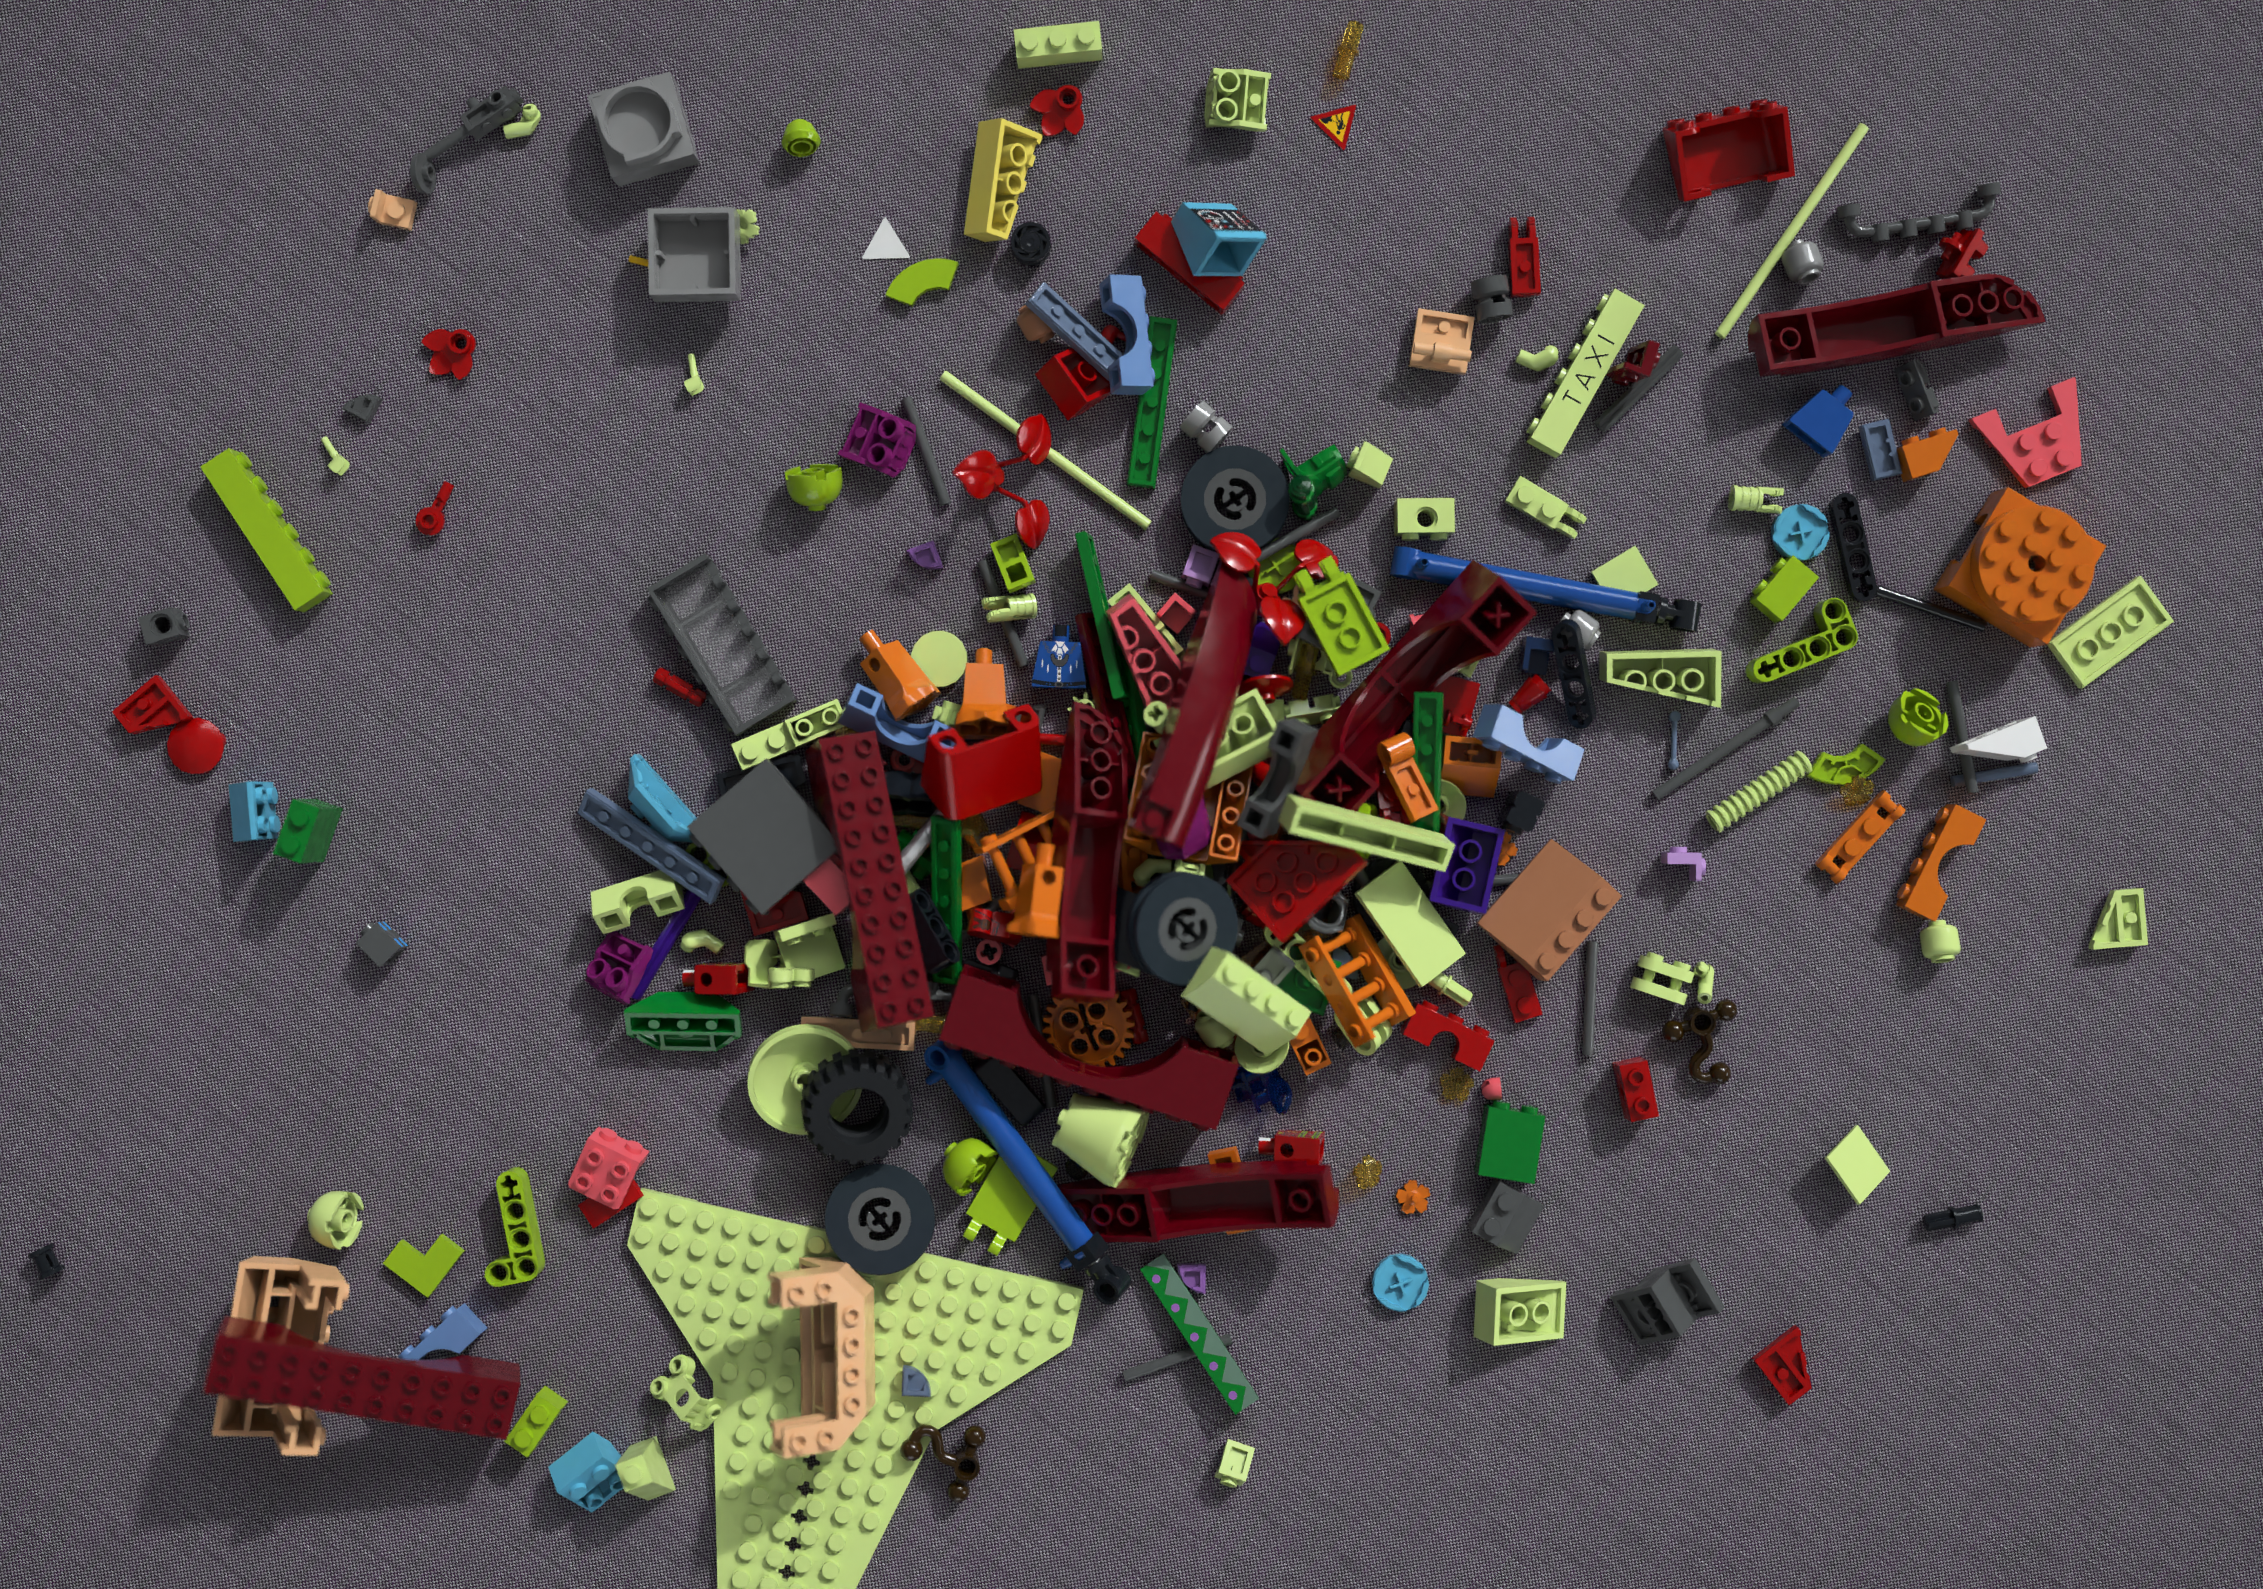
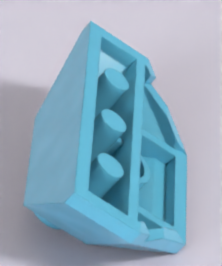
M634 754L630 757L628 799L633 803L630 806L639 818L645 817L651 823L650 827L668 840L692 842L689 838V835L692 833L687 826L697 817L640 754Z

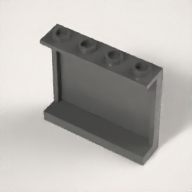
M767 758L687 826L692 833L689 835L692 842L699 849L704 847L709 852L710 856L707 859L718 871L723 869L729 876L726 879L728 884L737 893L740 890L748 898L745 901L746 905L755 914L760 912L762 915H768L770 913L769 910L833 854H838L828 826L772 761Z

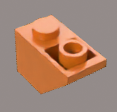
M1943 427L1928 432L1929 438L1919 440L1918 436L1902 440V446L1896 449L1902 470V481H1910L1939 471L1958 436L1957 429L1947 432L1946 428Z
M1308 1017L1297 1037L1289 1041L1306 1076L1332 1064L1310 1017Z

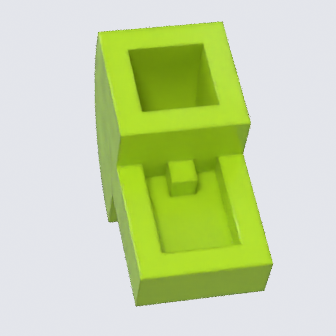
M1017 534L990 544L1009 593L1036 583Z

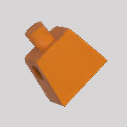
M982 855L962 862V912H966L969 920L971 909H982L981 905L993 901L986 861Z

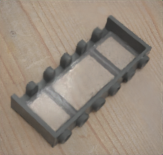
M704 553L646 588L651 595L647 597L650 605L655 612L660 610L665 618L662 622L665 630L670 636H676L680 643L677 646L679 653L685 661L690 659L695 668L692 670L693 676L700 685L705 684L710 693L706 696L715 710L717 708L721 710L724 715L721 721L730 734L734 732L735 735L741 736L798 701L710 555Z

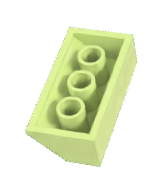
M1257 689L1236 699L1206 790L1272 756L1268 746L1277 724ZM1160 738L1153 741L1156 748L1159 744Z
M1213 946L1181 995L1265 1055H1269L1297 1037L1311 1014L1310 1010L1235 956Z

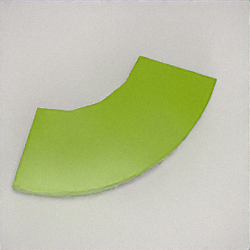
M939 258L917 262L903 270L893 280L885 296L913 307L917 299L927 291L936 289L949 291L959 262Z
M1859 744L1852 752L1843 756H1832L1825 752H1820L1812 764V772L1806 773L1805 776L1824 784H1849L1870 776L1886 759L1864 744Z

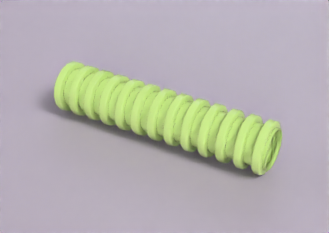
M1800 751L1794 752V756H1788L1786 762L1784 760L1779 762V766H1773L1772 771L1767 770L1764 772L1765 776H1758L1757 781L1752 780L1750 782V786H1743L1742 791L1737 790L1735 792V796L1730 795L1727 801L1722 800L1720 802V806L1715 805L1712 811L1707 810L1706 818L1716 831L1722 832L1724 826H1731V822H1737L1739 816L1741 818L1746 816L1745 812H1752L1753 807L1758 808L1761 806L1760 802H1767L1768 797L1773 798L1775 796V792H1782L1783 787L1788 788L1790 786V782L1795 783L1798 777L1803 778L1805 776V772H1812V765L1809 759Z

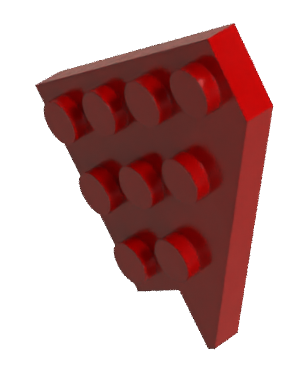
M1241 841L1239 853L1246 861L1225 881L1280 942L1284 944L1368 863L1355 849L1324 841Z

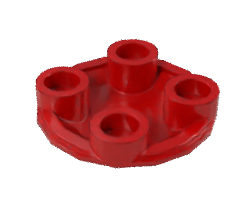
M193 718L190 721L178 723L170 732L167 741L168 755L172 763L181 771L190 774L210 772L221 760L224 746L226 745L225 735L220 733L213 723L202 718Z

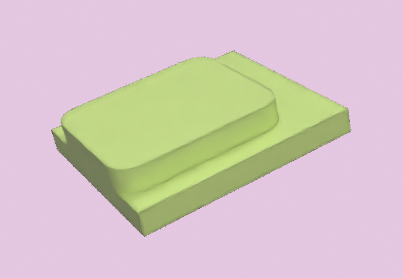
M1636 546L1591 572L1597 584L1633 592H1647L1659 585Z

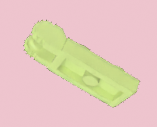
M1522 476L1518 477L1505 499L1507 504L1549 529H1555L1571 539H1575L1578 533L1572 527L1559 522L1563 514L1580 524H1584L1587 519L1582 513L1568 507L1569 504Z

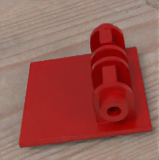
M1450 676L1431 691L1444 692V733L1466 737L1468 729L1470 730L1473 719L1471 717L1480 683Z

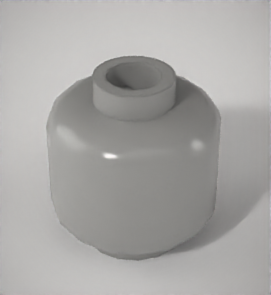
M1802 239L1790 243L1787 246L1788 249L1782 255V264L1788 279L1792 282H1798L1800 285L1815 281L1819 278L1820 272L1824 268V261L1818 246L1814 242H1804Z
M1576 610L1572 615L1566 612L1560 622L1565 619L1575 621L1581 629L1584 649L1589 651L1601 634L1598 630L1599 622L1582 610ZM1566 628L1560 632L1561 635H1566L1567 640L1572 636V632H1567Z

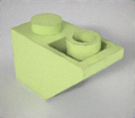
M1364 441L1360 448L1355 446L1354 451L1350 455L1346 467L1351 468L1348 476L1379 489L1385 480L1393 458Z

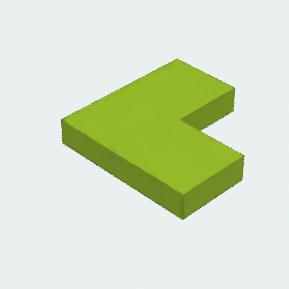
M444 1234L438 1237L425 1255L402 1239L383 1264L429 1298L465 1250Z

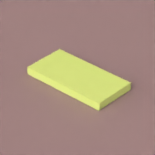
M2137 576L2054 636L2047 646L2080 689L2169 626L2174 620L2141 576Z
M1398 860L1354 893L1419 987L1426 985L1466 954L1402 861Z

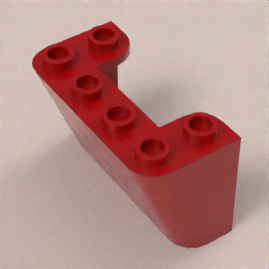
M1767 99L1750 102V107L1740 109L1739 105L1723 108L1722 114L1712 116V112H1704L1694 115L1695 120L1684 121V118L1667 121V126L1662 128L1678 199L1685 202L1711 196L1712 190L1750 181L1761 180L1771 182L1795 176L1788 106L1778 105L1777 101L1767 102Z
M1029 704L1003 712L1004 718L1015 732L970 747L965 744L954 728L928 736L920 785L942 815L950 820H961L1041 791L1043 781L1039 718ZM1018 715H1021L1020 722L1015 718ZM947 739L953 741L956 745L952 748H946L940 744V741Z

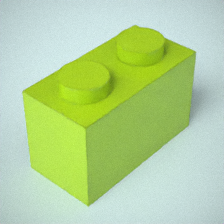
M1794 555L1785 559L1779 558L1770 568L1772 572L1770 577L1766 581L1762 579L1751 591L1754 596L1749 602L1774 623L1783 621L1819 578Z
M544 1386L536 1394L504 1442L528 1458L538 1447L568 1401L547 1386Z

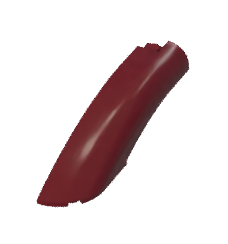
M1074 701L1071 706L1063 748L1053 819L1051 845H1055L1052 866L1064 868L1058 912V939H1047V971L1052 972V998L1073 999L1074 1002L1092 1003L1115 998V909L1125 822L1128 820V763L1123 740L1119 732L1113 730L1104 719L1106 716L1089 705Z

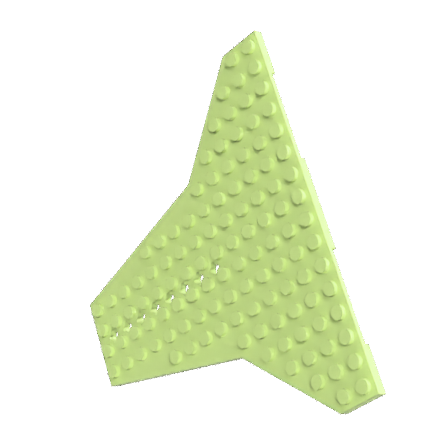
M641 1188L644 1196L637 1200L627 1246L712 1379L713 1397L716 1396L727 1401V1406L723 1410L722 1415L714 1420L717 1589H856L931 1441V1438L928 1436L922 1437L920 1440L923 1447L922 1455L915 1461H907L902 1457L900 1447L905 1440L909 1439L912 1431L921 1425H931L940 1429L1072 1344L1084 1287L1031 1275L1026 1276L929 1253H923L911 1266L892 1274L872 1275L855 1270L874 1288L875 1404L839 1450L815 1453L816 1460L820 1461L819 1465L809 1467L808 1463L805 1462L804 1458H809L811 1454L784 1459L770 1451V1445L772 1444L770 1421L801 1416L800 1307L781 1309L780 1304L772 1305L768 1303V1297H770L768 1273L799 1270V1257H834L841 1260L832 1249L826 1230ZM904 1365L915 1367L926 1376L931 1387V1397L902 1396ZM804 1481L809 1482V1487L814 1489L813 1493L802 1494V1491L798 1489V1485L802 1486ZM798 1509L803 1510V1515L807 1516V1520H802L801 1523L796 1522L795 1518L792 1517V1513H797ZM792 1537L797 1538V1543L801 1544V1547L790 1550L789 1546L786 1545V1541H790ZM785 1565L791 1566L790 1571L795 1572V1575L785 1578L779 1569H784Z

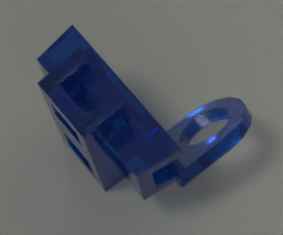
M1241 1066L1237 1069L1240 1075L1234 1078L1231 1086L1232 1091L1234 1090L1238 1103L1240 1104L1251 1098L1258 1114L1262 1112L1260 1106L1271 1101L1276 1112L1280 1115H1285L1291 1104L1292 1090L1288 1082L1279 1075L1278 1068L1265 1074H1255ZM1264 1089L1266 1090L1265 1093H1262V1094H1260V1095H1258V1096L1255 1097L1254 1094H1256V1093H1258V1092H1260V1091H1262V1090H1264ZM1285 1095H1286V1100H1285V1103H1284V1105H1283V1107H1282L1283 1099H1284V1097H1285Z

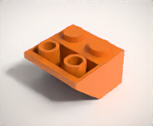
M1443 736L1441 779L1456 785L1463 795L1494 798L1501 769L1502 752L1482 746L1483 742L1477 738Z

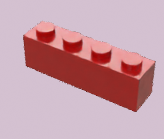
M1156 211L1136 235L1134 245L1219 314L1223 315L1243 291L1245 285L1242 281L1243 276H1193L1171 223L1172 218L1165 213L1162 216Z

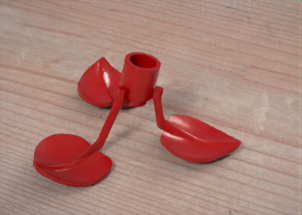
M1041 413L1026 418L1018 428L1016 442L1018 449L1023 453L1020 457L996 462L995 456L990 451L979 450L966 457L952 471L973 498L984 499L993 491L1021 503L1023 508H1020L1015 514V527L1021 540L1030 549L1039 547L1049 527V511L1041 500L1034 499L1028 504L1027 500L999 487V485L1003 483L1005 478L1002 467L1023 462L1027 458L1031 464L1038 465L1048 456L1051 447V431L1046 418Z
M1225 532L1213 537L1209 542L1216 549L1222 561L1232 570L1247 573L1254 568L1253 585L1251 587L1256 599L1257 615L1264 618L1270 630L1283 646L1302 630L1305 625V615L1295 602L1288 599L1281 600L1278 596L1279 591L1303 568L1307 570L1309 576L1313 579H1326L1318 563L1329 556H1332L1337 567L1339 564L1337 556L1328 547L1318 541L1304 539L1299 541L1294 548V556L1300 564L1277 587L1271 583L1258 585L1260 563L1257 559L1261 555V549L1252 538L1238 532Z

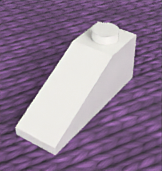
M2036 716L2013 721L1950 747V750L1956 754L2005 761L2019 759L2020 763L2037 758L2036 753L2046 749L2047 746Z

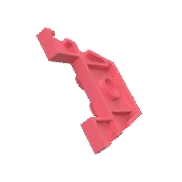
M2075 377L2047 388L2057 413L2056 417L2007 436L1996 409L1969 419L1970 425L1974 429H1978L1985 438L1984 441L1987 445L1995 449L2003 459L2002 462L2024 488L2082 466Z

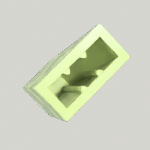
M657 1436L630 1445L615 1464L626 1493L645 1500H651L676 1490Z

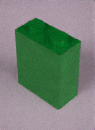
M292 799L273 854L300 864L324 862L343 808L318 799Z
M1495 1100L1493 1105L1485 1104L1474 1171L1481 1176L1535 1184L1546 1116L1538 1112L1537 1107L1521 1105V1109L1510 1108V1103Z

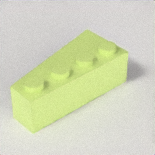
M1716 649L1600 651L1599 680L1721 708L1722 651Z

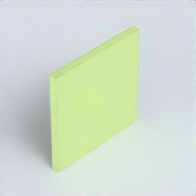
M1858 1125L1854 1126L1825 1157V1160L1857 1205L1861 1204L1890 1172Z

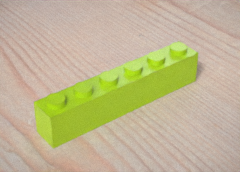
M228 448L200 466V468L293 609L305 613L333 594L328 587L331 583L322 571H317L312 563L315 559L306 547L302 548L298 542L299 534L290 523L286 524L281 516L284 513L281 506L274 499L271 500L265 492L268 490V487L250 469L252 466L250 459L243 452Z

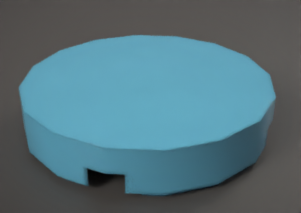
M1808 504L1793 505L1783 509L1782 513L1775 517L1771 527V539L1774 547L1785 558L1792 555L1800 561L1813 558L1827 545L1829 540L1828 522L1826 517L1817 508Z
M1402 1253L1389 1255L1382 1259L1374 1269L1371 1280L1373 1292L1378 1301L1389 1310L1398 1312L1407 1311L1420 1305L1427 1296L1429 1287L1427 1272L1422 1264L1414 1257Z

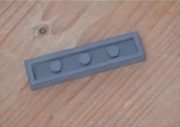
M1045 282L1041 283L1025 305L1110 382L1108 366L1119 357H1122L1123 354Z

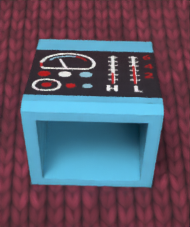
M1183 202L1171 221L1193 276H1243L1267 239L1265 233L1232 204Z

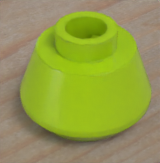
M795 119L786 126L781 143L783 149L789 154L796 157H805L813 154L819 148L821 140L810 122L804 119Z

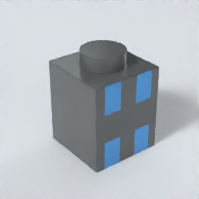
M386 921L368 924L360 932L362 937L356 942L379 967L389 966L409 946Z

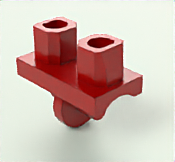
M1976 228L1974 231L1963 229L1960 232H1954L1952 238H1941L1938 245L1944 250L1941 255L1943 262L1936 274L1941 278L1973 275L1975 272L1974 268L1967 263L1970 258H1982L1988 250V245L1982 240L1985 232L1980 228Z

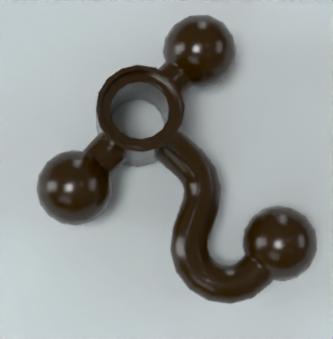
M1724 999L1719 1001L1715 1009L1710 1011L1698 1006L1691 1007L1684 1013L1683 1022L1671 1020L1666 1022L1662 1028L1664 1039L1672 1043L1680 1041L1688 1031L1699 1035L1702 1046L1691 1057L1688 1064L1689 1074L1698 1083L1707 1084L1713 1082L1720 1085L1728 1082L1731 1077L1729 1066L1722 1062L1711 1065L1706 1073L1700 1070V1064L1710 1055L1713 1049V1039L1710 1033L1715 1029L1716 1020L1727 1022L1733 1020L1737 1015V1006L1731 1000ZM1703 1014L1705 1017L1704 1024L1696 1028L1694 1025L1695 1018Z
M931 1425L918 1426L912 1431L909 1439L902 1443L900 1447L902 1457L907 1461L919 1459L923 1453L920 1440L925 1436L930 1437L935 1458L945 1465L954 1467V1472L957 1476L956 1480L951 1482L947 1488L948 1497L955 1503L965 1501L970 1492L967 1481L975 1479L980 1471L979 1457L976 1450L986 1440L985 1431L978 1425L968 1427L963 1436L966 1447L960 1448L955 1454L945 1452L942 1435L936 1427ZM966 1459L974 1462L970 1468H962L959 1465L960 1462Z

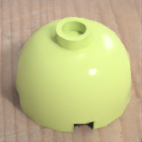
M331 1191L320 1196L307 1214L308 1228L311 1236L318 1243L328 1248L340 1250L343 1246L349 1247L352 1245L362 1227V1221L356 1222L358 1209L364 1211L361 1197L356 1193L348 1191Z

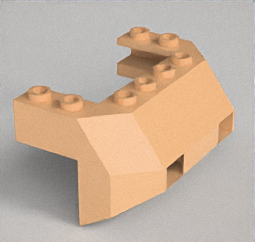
M253 1256L239 1264L231 1317L285 1325L290 1330L310 1340L322 1344L328 1343L330 1338V1325H327L328 1314L332 1315L334 1309H342L343 1301H347L349 1296V1283H346L344 1276L335 1266L295 1258ZM271 1296H280L278 1307H269ZM218 1395L212 1436L273 1437L281 1455H318L319 1446L325 1443L326 1428L322 1426L321 1419L317 1417L314 1410Z
M799 1257V1270L768 1273V1280H770L768 1303L772 1305L780 1304L781 1309L800 1307L801 1416L770 1421V1427L772 1428L770 1451L784 1459L839 1450L875 1404L874 1288L847 1262L834 1257Z

